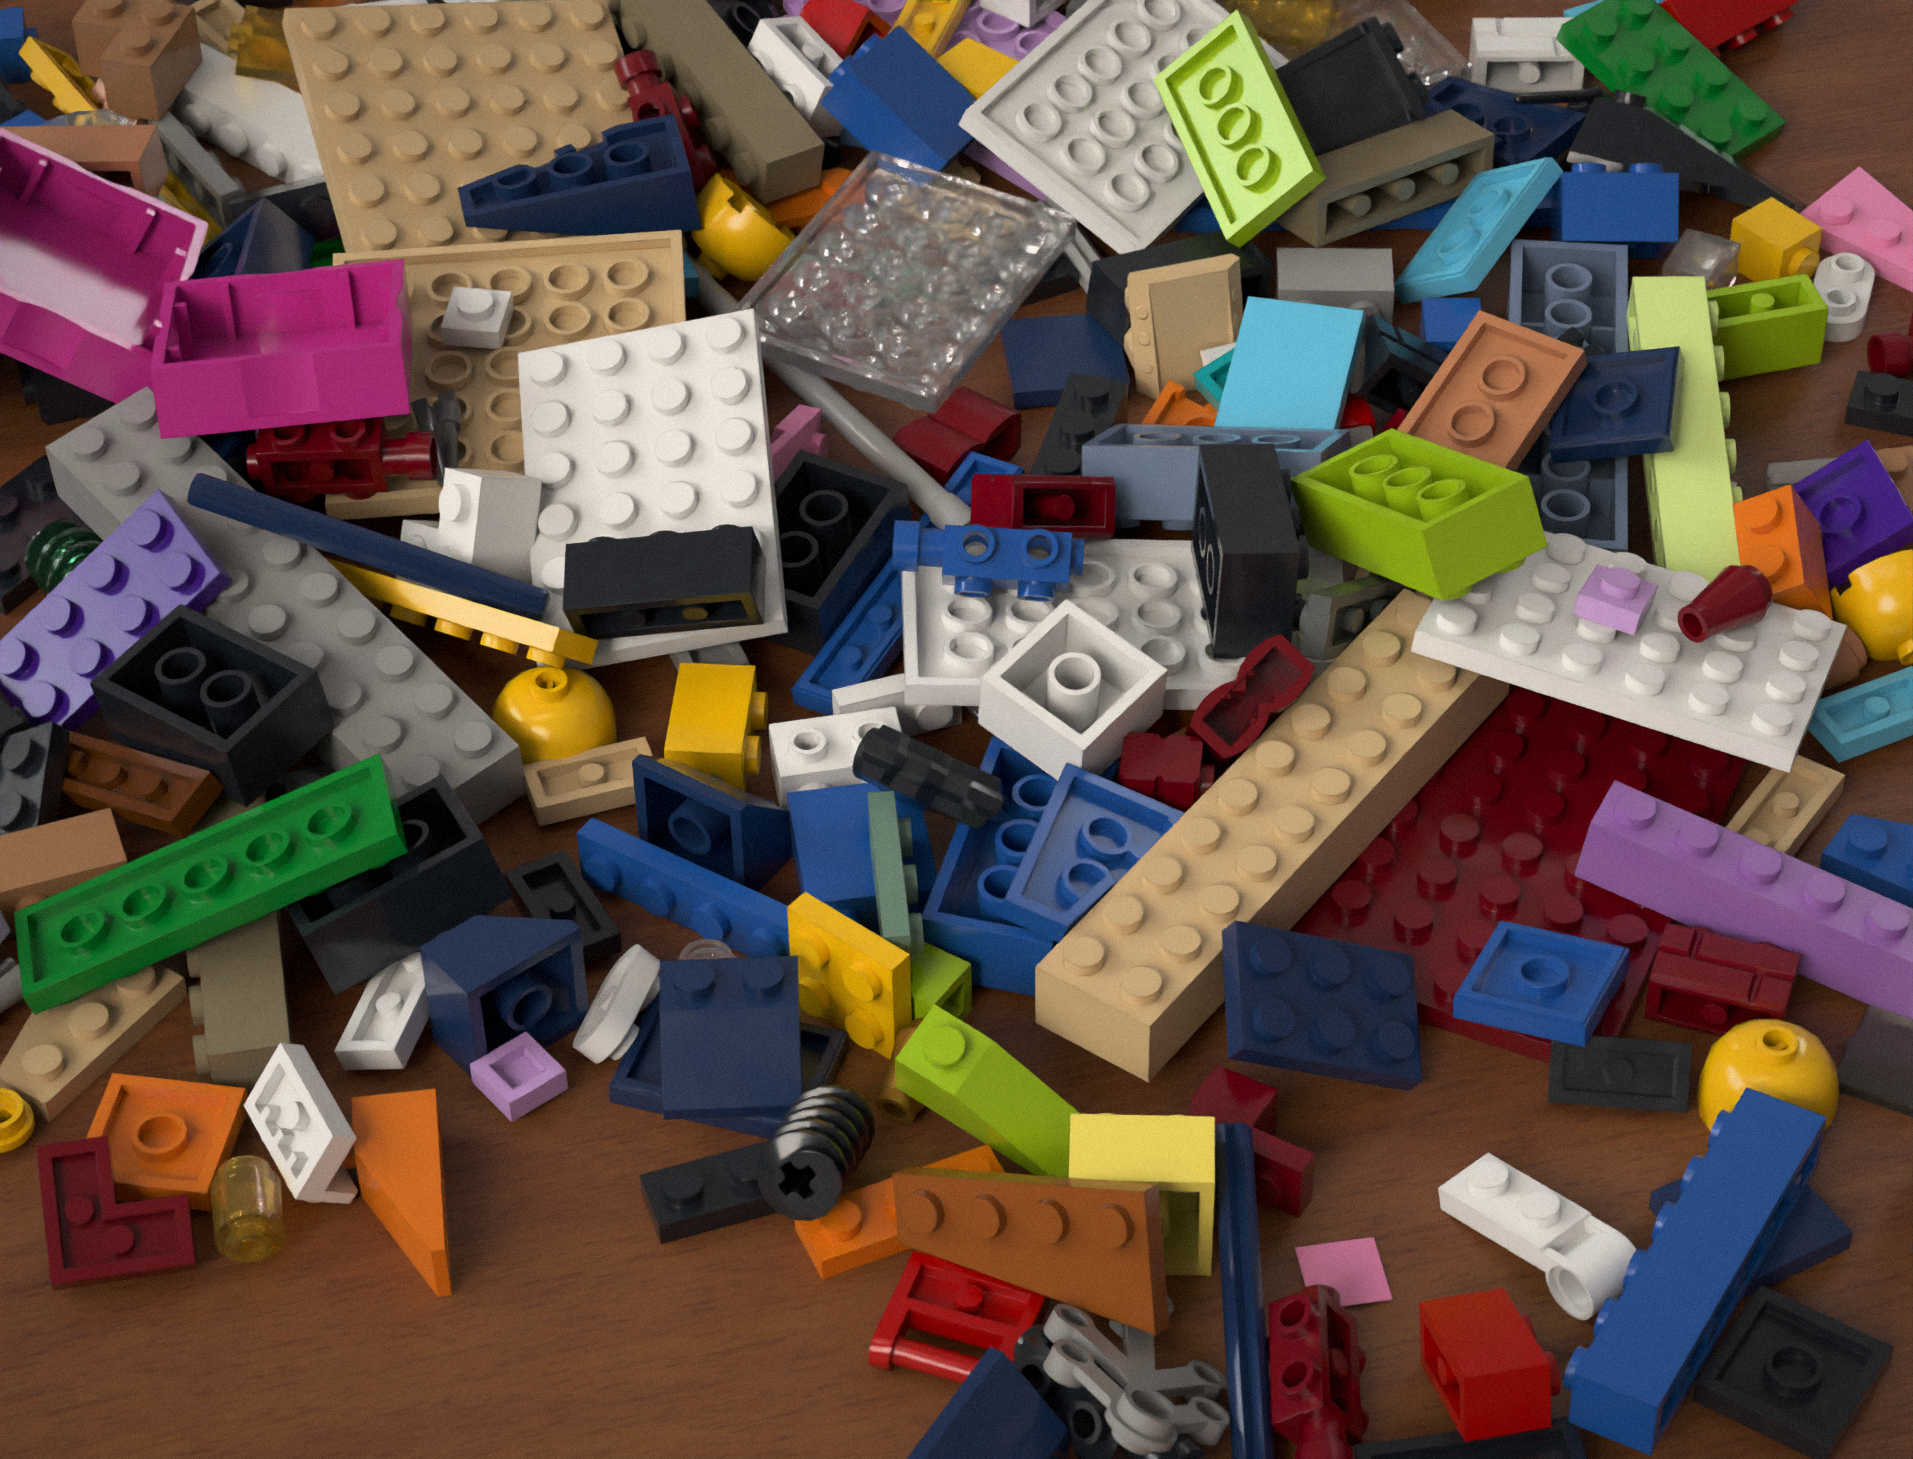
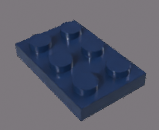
M1236 920L1222 930L1228 1059L1409 1091L1422 1082L1413 955Z

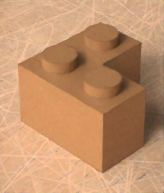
M86 0L71 20L81 75L103 78L109 114L160 122L203 61L194 6L171 3L168 0Z

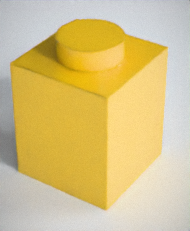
M1770 197L1732 220L1726 265L1753 282L1805 273L1811 278L1816 273L1820 262L1818 253L1822 228L1773 197Z

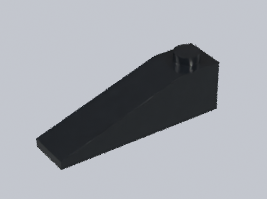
M1619 89L1614 90L1612 99L1595 97L1569 150L1566 161L1572 164L1601 163L1606 165V172L1628 173L1629 166L1633 164H1661L1664 166V173H1679V190L1707 194L1709 192L1717 194V198L1752 207L1773 197L1797 213H1801L1806 208V204L1660 110L1645 107L1647 96Z

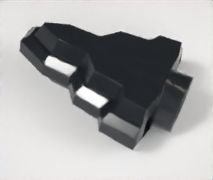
M884 724L880 729L876 727L870 729L862 738L856 750L852 765L854 776L874 785L880 791H894L895 799L906 804L909 803L931 813H938L978 830L989 821L996 822L1005 819L1010 808L1006 797L1002 795L1001 779L952 758L940 750L917 741Z

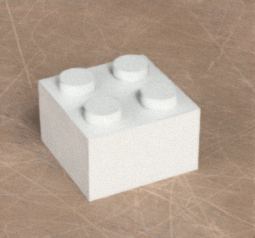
M1065 599L981 677L978 724L1057 781L1066 762L1100 776L1122 755L1124 736L1129 732H1146L1162 716L1168 669L1071 601Z

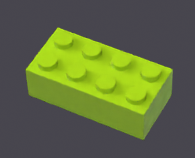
M1393 428L1291 478V488L1295 502L1299 507L1301 522L1310 547L1438 600L1446 601L1463 597L1472 591L1473 584L1495 573H1506L1521 567L1525 563L1526 557L1548 546L1529 476Z

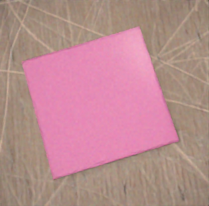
M1374 1237L1295 1248L1305 1287L1316 1284L1333 1287L1340 1294L1342 1307L1393 1300Z

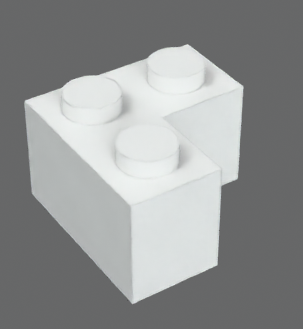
M445 468L443 489L439 496V521L403 519L401 541L530 584V549L535 544L542 480L503 470ZM396 575V579H398V580H402V581H405V582H408V583H412V584H415V585H418V586H422V587H425V588H428V589H432V590H435V591H438V592H442V593H445V594H448V595H452V596H455V597H458V598H462V599H465V600H468V601H472V600H469V599H466V598H463V597H460V596H457V595H454V594H451V593H448V592L439 590V589H437V588H434V587H431V586H428V585H425V584H422V583H419V582H416V581H413V580H410V579H407V578H404V577H401V576Z

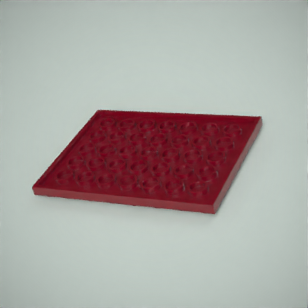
M1510 684L1509 694L1290 931L1413 955L1418 1022L1549 1063L1550 1039L1453 1018V998L1498 923L1506 921L1626 947L1630 949V968L1592 1036L1623 1038L1649 982L1650 973L1657 951H1659L1666 923L1676 925L1677 920L1574 876L1590 823L1614 780L1722 826L1752 761Z

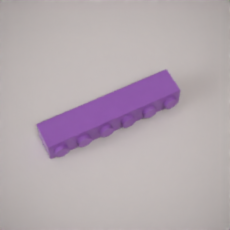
M1614 780L1590 823L1574 876L1690 927H1704L1717 935L1751 943L1769 942L1779 946L1782 950L1801 954L1798 974L1913 1024L1912 908Z

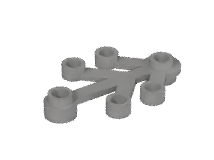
M1167 1296L1168 1317H1170L1174 1306ZM1057 1304L1054 1307L1043 1328L1046 1337L1054 1343L1043 1363V1368L1053 1380L1064 1386L1080 1388L1084 1385L1107 1408L1105 1411L1106 1421L1112 1428L1114 1439L1121 1446L1140 1455H1149L1152 1452H1167L1173 1447L1178 1434L1185 1433L1194 1441L1204 1445L1213 1446L1218 1443L1230 1422L1227 1412L1216 1404L1227 1385L1226 1378L1219 1370L1197 1360L1188 1362L1186 1367L1155 1370L1154 1337L1160 1335V1333L1153 1335L1110 1319L1109 1325L1111 1329L1123 1338L1122 1353L1094 1327L1092 1319L1082 1310L1068 1304ZM1095 1361L1101 1367H1103L1124 1388V1390L1119 1385H1117L1108 1375H1106L1097 1365H1095ZM1183 1396L1189 1402L1187 1405L1174 1406L1167 1398Z

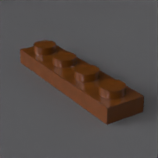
M69 731L70 737L60 799L62 801L95 811L111 808L114 817L186 838L191 830L205 818L208 808L224 789V786L211 771Z

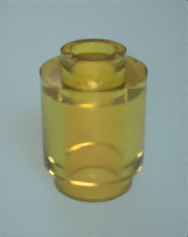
M244 1155L227 1160L217 1170L216 1177L210 1186L215 1246L222 1255L229 1259L244 1263L259 1262L278 1252L286 1241L287 1233L281 1180L277 1173L272 1170L271 1165L260 1157Z

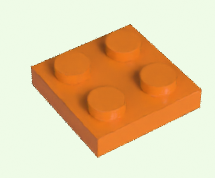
M112 1073L86 1139L108 1136L111 1144L117 1201L135 1202L187 1194L191 1209L211 1211L247 1114L244 1107L247 1100L246 1088Z

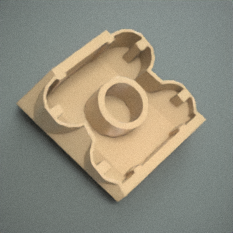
M1234 254L1130 272L1128 274V286L1125 289L1124 303L1130 313L1131 328L1124 335V350L1135 371L1136 392L1156 400L1169 379L1185 387L1186 392L1197 390L1193 373L1203 367L1200 350L1237 341L1243 318L1240 259Z

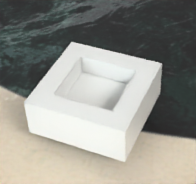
M454 287L440 327L443 345L501 349L514 312L512 292Z

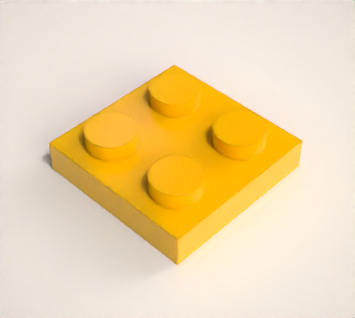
M804 892L787 907L790 956H798L800 1008L813 1017H821L840 1030L848 1032L850 1038L859 1046L865 1049H873L890 1060L898 1032L903 1028L909 1027L912 1022L910 954L807 892Z

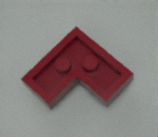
M108 1136L36 1146L50 1282L54 1291L198 1269L190 1200L187 1194L117 1204L111 1144Z

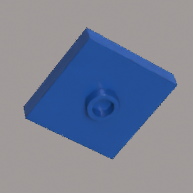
M1500 921L1453 998V1018L1585 1047L1630 968V949Z

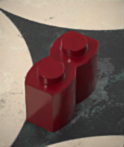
M962 386L950 391L945 396L939 397L932 404L928 415L921 416L908 425L902 426L895 433L892 441L944 488L971 451L1009 462L1021 447V413L970 388Z
M1282 634L1263 641L1247 655L1233 681L1217 687L1203 699L1189 722L1184 736H1198L1203 741L1202 758L1208 764L1215 765V771L1233 765L1257 740L1264 726L1275 721L1298 700L1308 685L1315 666Z

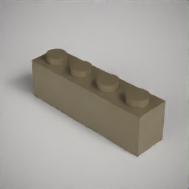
M1450 109L1319 155L1316 158L1326 179L1275 219L1274 222L1318 248L1458 197L1477 173L1493 169L1495 134Z

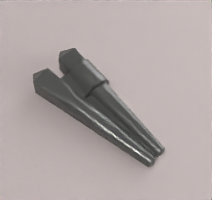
M445 391L437 394L438 405L435 407L430 406L427 398H421L411 403L420 431H434L438 448V473L436 479L439 486L444 484L445 468H457L458 432L461 428L460 406L454 391Z

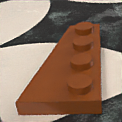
M911 1166L893 1173L898 1243L1153 1335L1169 1327L1158 1184Z

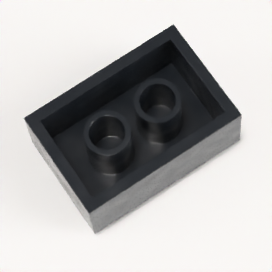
M1274 443L1199 444L1191 552L1213 658L1247 657L1257 645L1273 636L1282 634L1291 643L1292 631H1300L1299 623L1303 609V598L1301 593H1296L1297 581L1308 578L1309 549L1307 541H1299L1300 513L1297 504H1290L1289 468H1280Z
M799 450L774 484L788 632L760 638L816 657L891 558L895 520L912 521L907 484Z
M182 604L173 609L90 682L111 738L135 750L211 771L224 786L220 794L246 808L336 726L316 670Z
M443 774L397 798L408 853L392 859L380 868L369 869L332 885L318 895L307 896L285 906L334 995L352 986L369 981L382 969L411 953L420 952L421 946L432 941L442 932L451 930L475 915H488L496 906L514 897L485 838Z

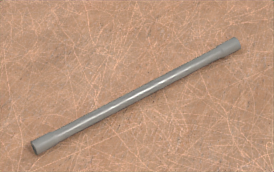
M685 250L699 276L697 296L687 298L695 300L711 316L747 310L713 279L712 274ZM758 320L762 362L810 407L822 409V418L887 478L907 484L909 498L929 515L931 522L938 529L945 530V525H970L971 508L957 495L949 493Z

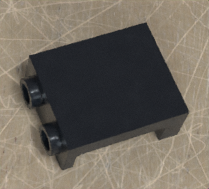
M1372 16L1275 69L1316 157L1419 121L1428 116L1423 104L1431 100L1418 73L1413 71L1407 75L1399 61L1397 54L1403 52L1404 47L1390 21L1380 25L1377 17Z

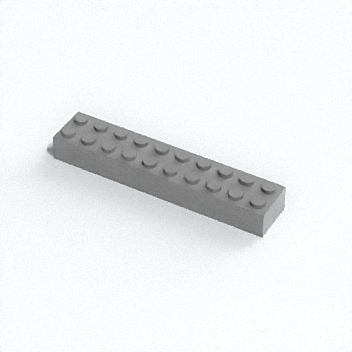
M147 386L45 446L58 496L103 541L157 489L173 498L233 579L200 614L317 671L336 726L311 750L325 764H329L330 769L334 773L380 753L391 772L396 799L443 774L476 826L526 793L520 746L313 546L192 506L187 502L190 484L197 473L207 474L251 490L254 489L198 435L161 439L154 392Z

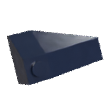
M674 114L614 126L601 132L603 142L577 152L576 148L571 144L554 150L555 158L547 164L536 168L525 164H517L458 187L466 227L582 236L682 230L683 235L687 231L701 229L691 169Z

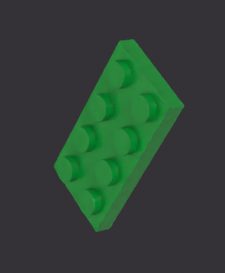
M1603 0L1562 24L1556 40L1611 92L1614 93L1615 89L1647 96L1645 107L1662 111L1738 161L1779 137L1786 124V121L1655 0Z

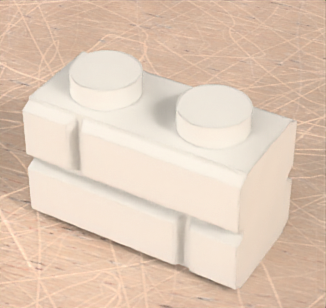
M1574 17L1473 18L1469 53L1472 82L1513 94L1582 90L1585 66L1556 40L1561 25Z

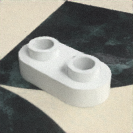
M1838 253L1825 258L1817 267L1813 284L1829 307L1824 337L1826 341H1850L1857 338L1864 329L1872 296L1875 272L1867 261L1856 254Z
M636 944L617 961L603 981L573 1041V1047L595 1064L602 1062L608 1056L613 1060H618L634 1042L639 1032V1027L633 1024L638 1012L645 1009L660 990V977L657 975L660 969V960L639 944Z

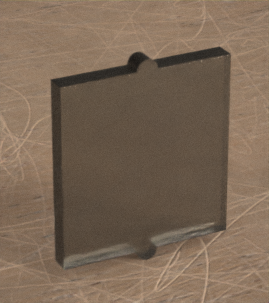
M1868 1005L1854 1037L1844 1039L1842 1049L1844 1058L1837 1070L1839 1092L1913 1117V1019Z

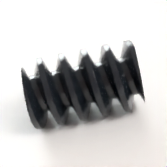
M818 1085L804 1091L793 1102L783 1121L778 1125L768 1144L762 1150L756 1166L758 1187L764 1200L776 1212L792 1220L812 1221L824 1217L837 1204L853 1173L857 1170L860 1161L870 1148L875 1135L874 1115L867 1101L855 1091L839 1085Z

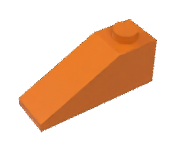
M436 1088L351 1097L353 1126L350 1127L357 1139L351 1147L348 1156L343 1161L344 1169L357 1168L362 1198L438 1297L452 1296L443 1139Z

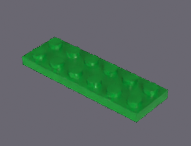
M380 753L15 912L14 920L22 997L32 1012L37 1015L57 1005L73 1002L89 991L119 978L135 975L144 967L181 951L194 949L206 940L243 924L256 922L270 912L307 896L318 895L332 885L369 869L380 868L392 859L408 853L391 772Z

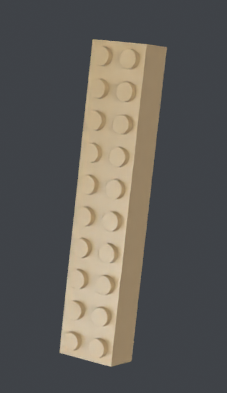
M1404 588L1316 678L1298 700L1276 719L1035 966V1023L1149 1083L1225 1001L1222 930L1236 920L1290 931L1509 694L1510 683L1411 652L1415 631L1432 600Z

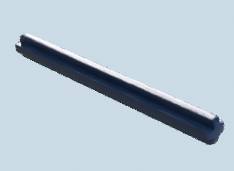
M197 473L190 484L187 502L192 506L535 621H541L547 611L550 593L546 589L207 474Z
M1223 1122L1215 1127V1190L1232 1459H1274L1252 1129L1243 1122L1234 1124Z

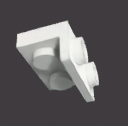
M280 1042L247 1098L244 1107L295 1200H304L310 1203L351 1204L358 1190L347 1170L344 1169L342 1162L348 1156L357 1138L304 1045Z

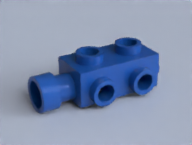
M895 520L892 571L918 572V566L941 567L942 585L954 586V594L959 596L991 597L992 588L1018 590L1017 598L1021 600L1050 602L1055 600L1056 592L1068 593L1070 576L1082 577L1085 539L1072 538V533L1052 532L1046 529L991 528L974 524L969 526L945 525V530L921 528V522ZM971 546H980L986 550L979 556H973L966 552ZM1034 550H1043L1049 556L1043 560H1036L1029 554Z

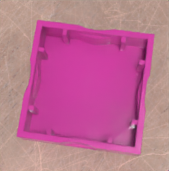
M0 128V352L116 404L146 386L152 391L150 366L155 338L162 330L160 308L165 282L191 279L209 223L134 188L103 179L62 155Z
M404 259L324 266L285 273L244 274L165 282L160 308L162 330L155 338L150 366L161 439L410 414L413 324Z

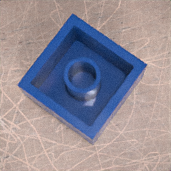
M1601 163L1573 164L1571 172H1563L1551 191V241L1628 245V259L1664 260L1678 243L1679 173H1664V166L1654 163L1630 165L1629 173L1606 172V165Z

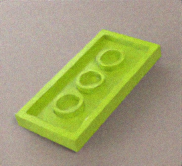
M1236 9L1153 78L1226 240L1238 248L1242 247L1326 179L1250 18Z

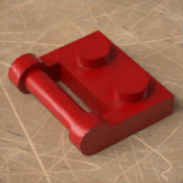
M913 1250L873 1335L868 1354V1363L870 1366L892 1371L897 1365L962 1384L977 1365L980 1358L905 1338L908 1329H916L984 1349H988L991 1346L1004 1352L1013 1363L1015 1359L1013 1350L1018 1339L1033 1325L1042 1324L1049 1308V1297L939 1257Z

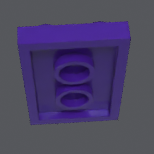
M1868 439L1793 485V488L1820 524L1829 592L1834 587H1838L1848 581L1847 575L1857 568L1880 557L1890 555L1913 541V513Z

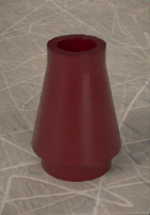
M1727 566L1690 604L1680 609L1677 617L1678 625L1682 633L1689 640L1700 643L1711 636L1757 624L1763 620L1767 610L1772 605L1773 592L1771 585L1765 575L1754 566Z

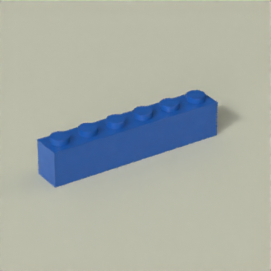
M1748 1087L1744 1090L1732 1112L1724 1109L1719 1112L1710 1132L1708 1140L1709 1150L1705 1157L1694 1155L1690 1160L1681 1182V1196L1676 1204L1670 1201L1664 1203L1654 1224L1652 1232L1653 1243L1648 1251L1638 1248L1634 1252L1625 1272L1623 1280L1624 1291L1619 1299L1609 1296L1605 1300L1595 1322L1593 1331L1595 1339L1588 1349L1578 1346L1568 1363L1563 1380V1387L1572 1391L1568 1422L1652 1456L1817 1170L1826 1116Z

